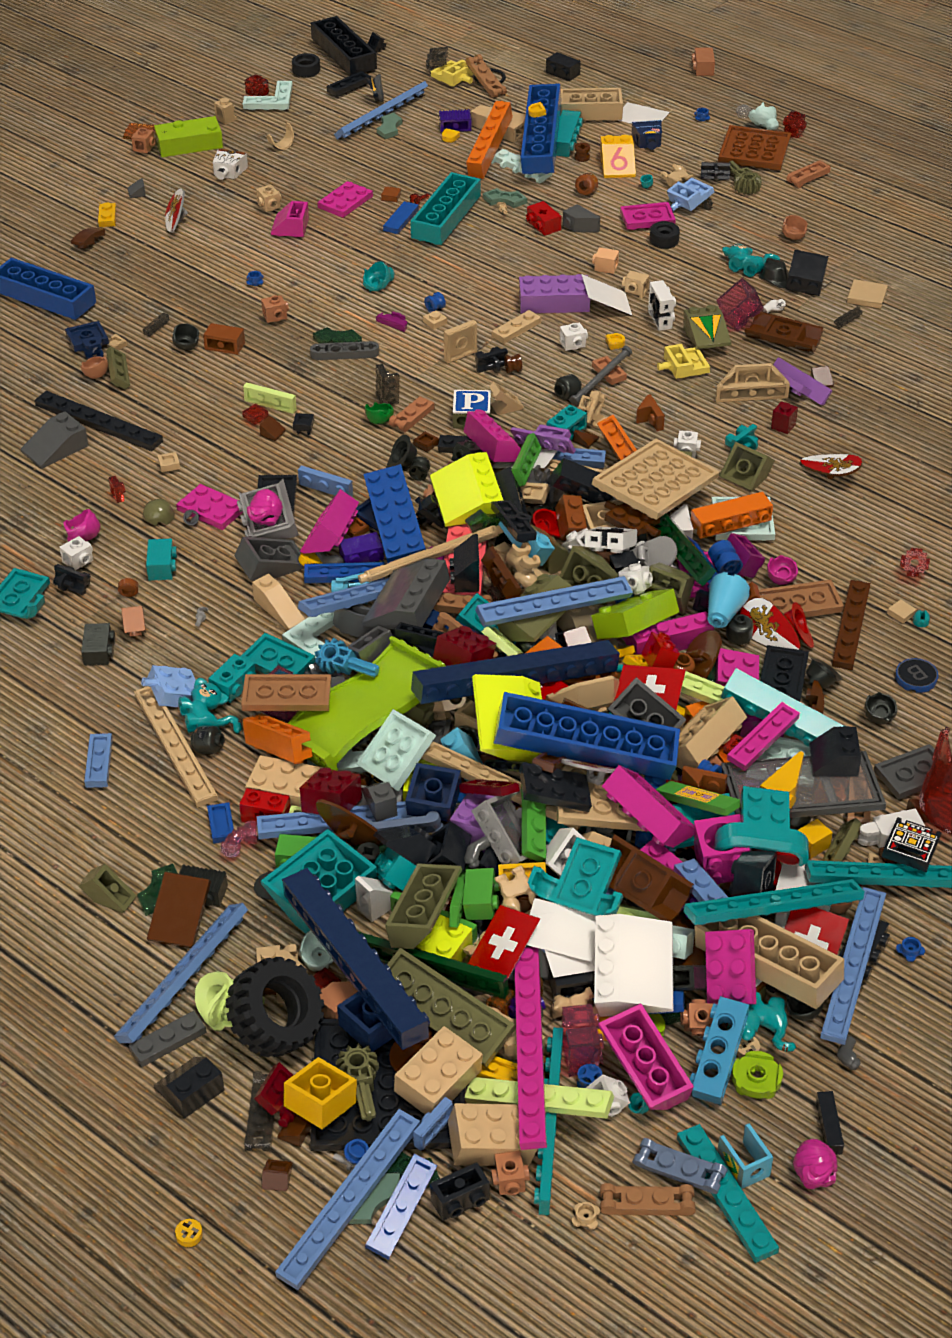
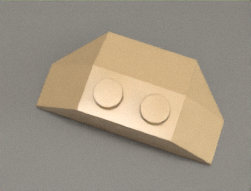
M772 363L735 365L717 385L716 402L786 399L789 395L790 383Z
M607 676L575 683L561 689L556 694H548L545 699L561 704L564 698H567L590 710L609 713L607 709L614 702L619 679L614 676Z

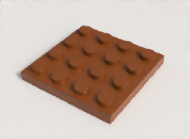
M729 125L718 156V162L734 161L739 166L767 168L774 171L781 170L791 139V133Z

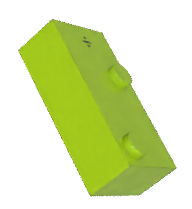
M216 116L186 121L177 120L172 123L154 125L156 143L161 158L223 148L222 131Z
M673 588L645 591V593L636 594L613 606L599 608V612L591 615L597 639L629 637L679 613V608Z

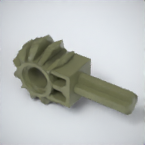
M729 161L731 163L730 171L734 174L735 190H738V193L750 195L760 191L762 179L757 172L754 173L748 167L740 168L734 161Z
M359 1043L356 1048H351L348 1045L347 1052L340 1051L339 1059L336 1061V1068L357 1079L356 1097L360 1115L363 1120L371 1121V1119L376 1117L371 1091H374L373 1080H375L376 1072L379 1070L377 1055L375 1052H371L369 1046L361 1049Z

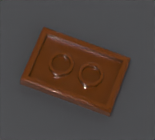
M165 872L147 940L192 948L197 938L211 881L204 878Z

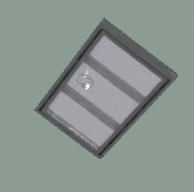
M860 751L861 762L858 777L813 776L810 756H804L796 801L793 807L790 808V818L885 810L886 802L867 752ZM792 757L756 760L746 771H743L731 762L721 763L722 774L728 775L726 788L730 797L740 799L741 804L743 786L760 788V785ZM741 807L734 811L735 815H741Z

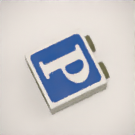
M454 390L453 428L464 429L467 411L483 410L490 417L491 390Z

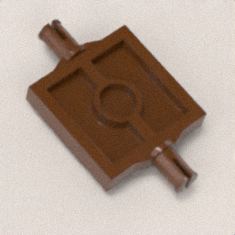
M610 500L606 501L604 507L610 511L605 513L604 520L617 528L637 529V536L644 533H649L655 538L660 536L661 531L654 526L660 523L661 517L657 520L650 518L647 514L633 509L625 502L621 505H616Z

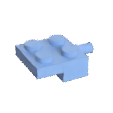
M692 177L684 184L677 182L667 190L669 200L673 202L670 206L672 212L679 207L692 211L714 193L713 187Z
M153 665L148 677L142 678L141 684L142 686L151 687L159 706L179 707V697L185 696L191 702L193 701L191 692L194 689L196 680L191 669Z

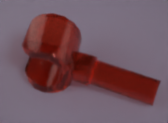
M416 193L409 196L410 203L414 202V204L420 205V201L429 197V194L426 193L422 196Z

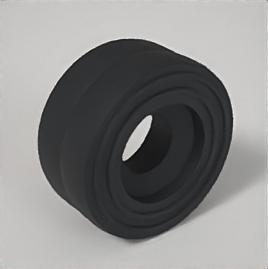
M657 222L650 228V243L661 249L673 248L679 243L680 229L672 222Z

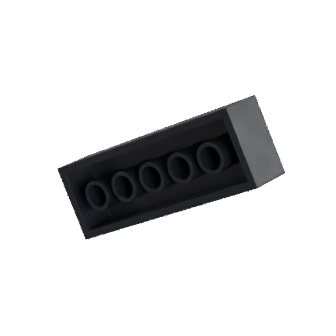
M338 16L311 22V39L347 74L351 76L360 71L369 73L377 69L376 52Z

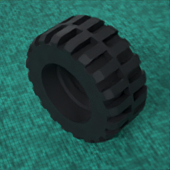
M283 957L266 958L242 971L233 980V984L227 992L230 996L226 999V1008H229V1012L226 1013L227 1020L232 1023L233 1027H231L233 1034L237 1033L240 1037L238 1041L243 1046L247 1044L251 1052L255 1054L260 1052V1055L264 1057H281L308 1044L313 1040L314 1035L318 1034L321 1028L319 1023L323 1022L324 1013L321 1012V1009L324 1008V1000L320 998V994H322L320 986L317 987L314 983L316 979L312 974L308 975L306 973L307 969L304 966H297L296 961L289 958L287 960ZM264 988L275 991L283 999L288 1013L285 1027L278 1025L267 1015L262 1000Z

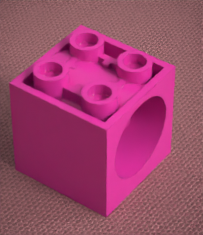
M740 814L694 821V852L696 860L717 885L732 882L734 874L731 873V868L734 860H737L743 852H750V848L733 847L727 851L715 850V834L717 830L725 824L741 822Z

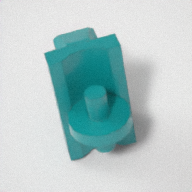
M754 424L749 427L740 425L736 430V436L729 433L725 437V445L729 446L732 450L735 442H738L756 450L758 448V438L755 437L754 432L757 426Z

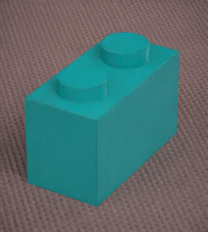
M172 538L148 539L146 561L148 581L173 579V571L177 569L176 559H174L177 558V546H173Z

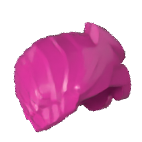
M269 489L259 490L247 507L248 517L256 524L273 526L282 513V501L276 493ZM274 515L273 518H267L264 521H262L267 516Z
M90 509L83 510L81 514L76 515L73 519L63 522L68 542L78 536L85 541H89L96 537L101 529L99 520Z
M809 1139L801 1143L794 1156L793 1167L805 1188L816 1189L834 1184L838 1171L837 1157L834 1151L818 1139Z

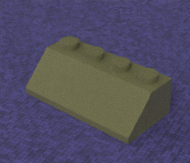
M542 574L537 577V580L531 586L525 589L521 596L572 587V585L558 575ZM567 610L497 624L499 631L510 641L536 642Z
M417 864L385 924L391 948L414 949L432 931L462 871L461 866Z

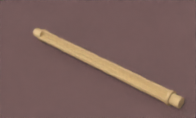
M492 525L475 533L464 535L430 549H425L388 564L369 569L363 574L358 575V580L360 584L372 582L392 574L397 569L423 559H436L450 554L473 534H478V543L497 537L498 534L504 533L499 525Z

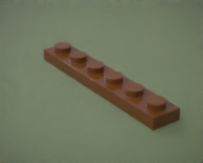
M850 580L832 667L853 670L871 583Z

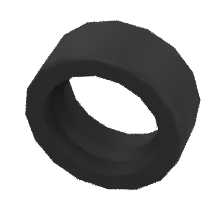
M310 53L294 56L292 58V72L299 77L317 75L320 72L319 57Z

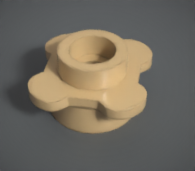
M590 1202L577 1203L574 1207L576 1213L572 1218V1224L575 1227L584 1226L591 1230L597 1228L598 1222L596 1219L600 1214V1208Z

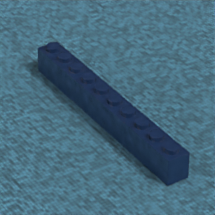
M609 640L413 671L411 691L421 704L473 696L472 676L475 674L524 676L544 684L615 672L618 668L620 653Z
M306 868L283 878V891L286 899L400 1048L404 1050L429 1038L428 1026H430V1020L427 1014L418 1009L416 1001L411 995L408 996L401 981L395 980L389 966L380 961L377 951L369 947L365 936L362 933L359 934L356 930L354 922L350 918H346L340 904H335L328 889L324 890L317 875L313 876L309 869Z

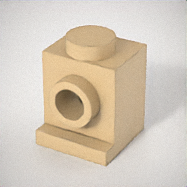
M221 98L214 103L215 116L219 122L226 125L237 120V116L234 115V106L229 102L228 98Z
M630 270L622 280L625 292L639 295V298H643L649 290L650 275Z

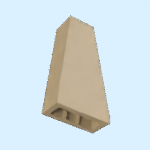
M479 105L471 110L472 126L482 129L492 107ZM512 112L513 118L503 139L514 143L523 137L526 114Z

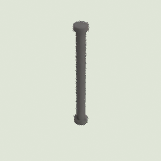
M624 346L622 351L576 395H572L569 398L570 402L575 406L580 404L582 395L589 393L624 358L632 354L631 348Z

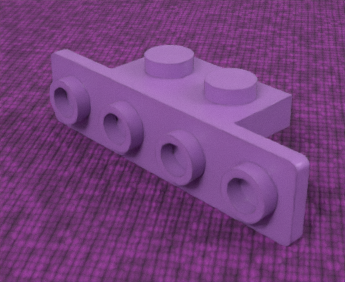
M779 357L773 364L789 381L790 387H792L791 391L798 396L804 394L823 406L832 393V389Z
M540 424L535 431L512 427L510 430L514 440L519 444H524L528 434L534 433L542 448L572 454L576 451L569 439L571 433L568 429Z

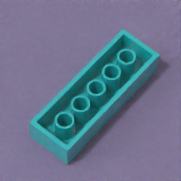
M451 172L410 221L411 238L435 245H442L481 196V179Z

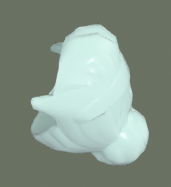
M762 102L756 110L753 109L749 112L748 117L756 126L773 131L779 127V123L776 120L775 107H765L764 102Z
M311 930L304 935L299 951L302 962L308 969L314 972L328 969L330 963L334 961Z

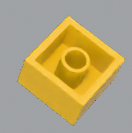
M317 1057L284 1082V1107L323 1129L356 1103L357 1079Z

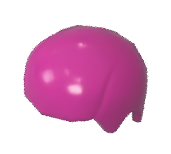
M783 555L774 559L771 557L767 565L768 577L775 584H789L797 577V564L791 558Z

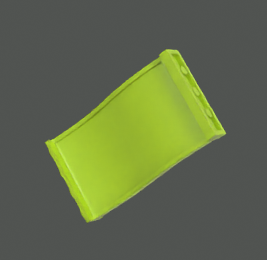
M391 636L389 637L390 644L372 662L379 666L378 675L372 677L359 672L331 688L329 711H299L288 724L310 732L311 740L301 743L312 749L313 757L308 758V760L319 767H327L337 771V763L362 738L382 726L393 709L404 714L420 703L411 691L413 671L444 667L445 664L440 660L433 659L427 653L420 652L415 646L411 647L404 640Z

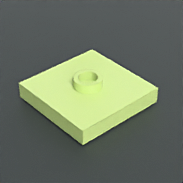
M486 626L482 631L491 641L497 643L496 649L499 652H504L507 656L524 653L495 626Z

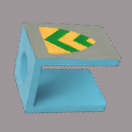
M750 1123L745 1125L743 1144L755 1162L745 1166L724 1135L719 1137L718 1153L741 1189L769 1177L773 1163L772 1154ZM761 1169L758 1173L751 1176L755 1170Z

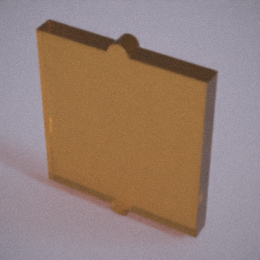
M130 123L127 129H125L123 139H131L139 128L154 130V125Z

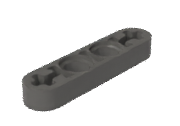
M374 341L319 343L310 347V356L314 360L374 358L380 353L379 344Z

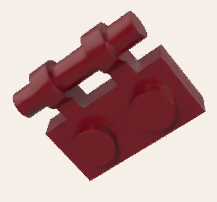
M279 1062L273 1066L254 1099L272 1116L279 1111L280 1119L278 1124L281 1127H287L289 1122H292L297 1115L284 1107V1082L291 1078L293 1074Z

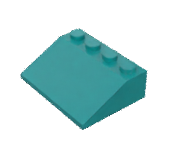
M327 829L262 879L261 885L293 924L306 934L310 931L309 927L284 896L283 878L308 868L313 876L317 875L324 890H329L335 904H340L344 911L357 900L355 878L362 876L377 879V866Z

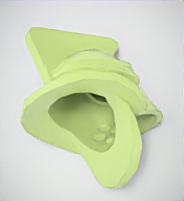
M220 971L211 972L203 976L195 988V1003L198 1012L207 1025L215 1031H221L224 1027H233L231 1021L227 1020L226 1013L229 1012V1008H226V999L230 997L227 992L234 979H231L227 973Z

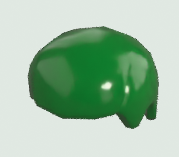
M374 402L372 407H369V404H366L364 407L367 419L373 424L380 425L386 423L394 415V409L390 404Z

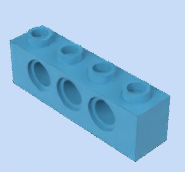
M721 996L718 1004H713L710 1018H713L711 1027L706 1026L703 1035V1041H706L704 1050L699 1049L696 1058V1064L699 1066L697 1072H692L690 1081L694 1086L692 1097L722 1105L749 1016V1004ZM722 1023H729L732 1028L724 1031L719 1026ZM722 1046L725 1051L721 1054H716L712 1052V1048ZM708 1069H714L718 1072L715 1077H707L704 1073Z

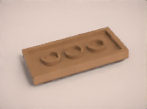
M832 580L759 589L760 598L772 602L783 614L792 609L794 602L801 606L805 617L840 613L844 610V605Z
M245 674L241 703L242 711H329L331 674Z

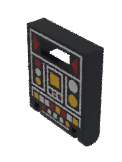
M897 817L884 847L882 857L927 872L942 832L937 831L934 834L932 833V828L908 820L902 823V818ZM899 847L901 849L919 854L920 856L916 857L914 855L897 850V848Z

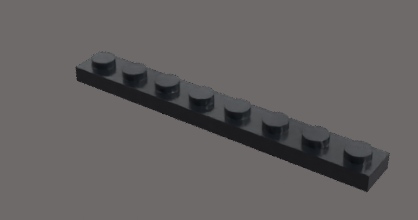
M45 391L34 400L37 407L55 414L65 411L80 424L149 451H153L163 442L162 435Z

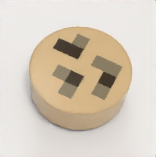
M753 1037L748 1041L742 1038L737 1056L741 1058L747 1052L760 1051V1043L757 1038Z

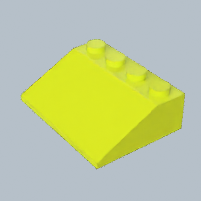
M487 452L468 454L430 475L445 527L499 519L491 509V502L504 500Z
M473 675L480 751L508 761H522L532 764L533 758L542 753L494 744V737L503 693L508 692L542 700L540 682L524 676Z

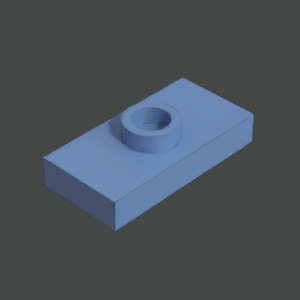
M444 1097L431 1113L428 1112L424 1115L421 1124L414 1130V1147L420 1151L448 1123L453 1109V1103L450 1099Z

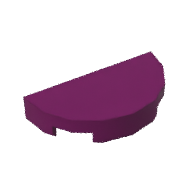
M391 312V314L385 315L380 313L376 316V321L403 332L407 329L405 316L398 312Z

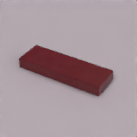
M474 779L459 785L460 793L502 797L520 791L519 783Z

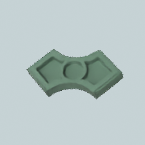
M394 112L382 116V125L376 128L377 133L384 139L398 135L397 127L403 124L402 118Z
M496 188L483 193V199L490 205L504 202L506 205L516 208L527 204V198L519 191L506 192Z
M385 1173L348 1224H372V1219L376 1212L387 1205L400 1181V1173Z

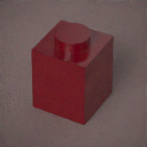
M781 401L773 410L771 429L788 435L796 425L798 407Z

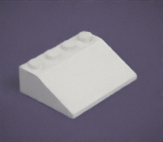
M624 914L596 916L594 1004L600 1017L615 1016L638 1004H642L647 1013L674 1011L672 922Z

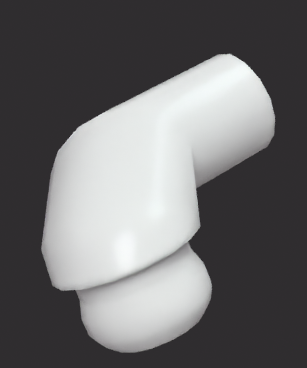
M783 299L771 300L760 309V312L782 311L786 306V302Z

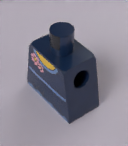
M661 120L632 122L631 136L639 148L653 150L661 146Z

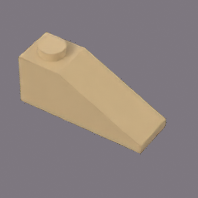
M269 573L252 582L254 601L285 629L290 630L305 620L282 585Z

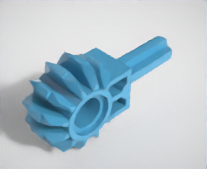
M333 638L329 642V640L325 639L324 645L318 644L320 650L314 652L317 657L315 663L324 673L327 671L328 674L332 675L336 671L337 673L342 672L350 675L351 671L354 670L372 677L379 674L378 665L358 659L354 652L346 647V644L341 640L338 641Z

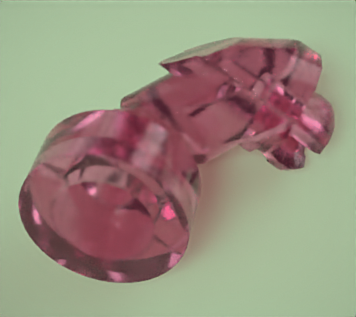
M247 821L243 826L237 827L236 831L233 829L221 843V851L225 856L232 858L240 854V843L243 839L247 844H257L256 821Z

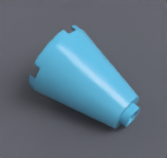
M723 572L712 578L709 585L708 622L713 627H726L747 602L750 587L746 580L739 575L731 576L727 575L728 572Z

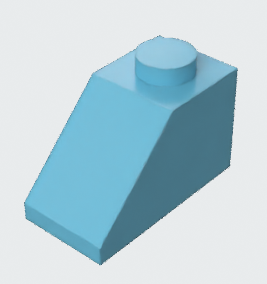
M456 727L440 739L444 747L483 764L472 737L460 728Z

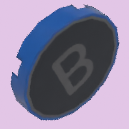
M911 658L899 663L896 668L895 679L905 690L910 691L912 689L916 690L917 693L930 691L936 686L938 671L933 664L926 660Z

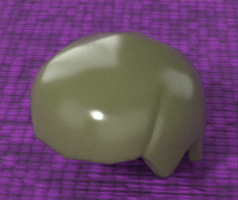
M154 499L145 505L142 515L146 522L157 526L159 522H163L165 525L169 524L174 519L175 513L168 501Z

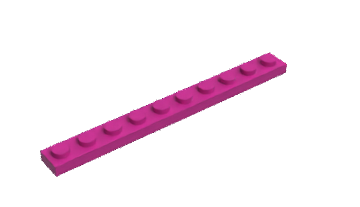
M531 946L525 947L515 965L519 1144L521 1150L547 1148L539 948Z

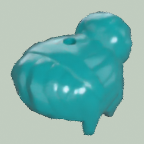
M375 262L368 270L364 269L363 285L369 291L382 290L389 282L393 281L395 272L384 262Z

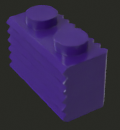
M440 110L439 125L441 133L446 128L459 132L472 131L470 110Z
M377 532L343 539L339 544V554L344 559V563L377 562L384 559L383 545Z

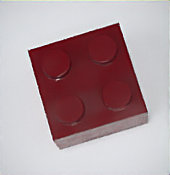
M460 626L437 636L433 659L442 661L446 666L493 659L497 643L489 640V637L473 632L470 627Z
M327 767L320 768L299 788L301 809L305 813L320 815L316 807V803L320 799L335 803L349 811L362 799L361 775L347 770L336 771Z

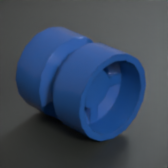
M721 540L709 548L708 555L715 565L718 574L728 572L727 575L734 576L742 570L743 563L730 541Z

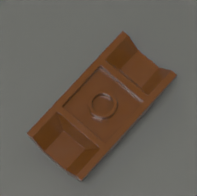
M756 311L750 328H745V334L748 337L782 344L787 347L795 348L796 346L797 349L814 353L820 343L824 327Z
M493 546L489 547L481 559L487 577L493 586L500 588L505 600L520 597L522 590L495 548Z
M614 834L610 848L620 850L622 855L609 887L616 892L622 893L624 897L658 919L673 922L680 915L691 897L694 884Z

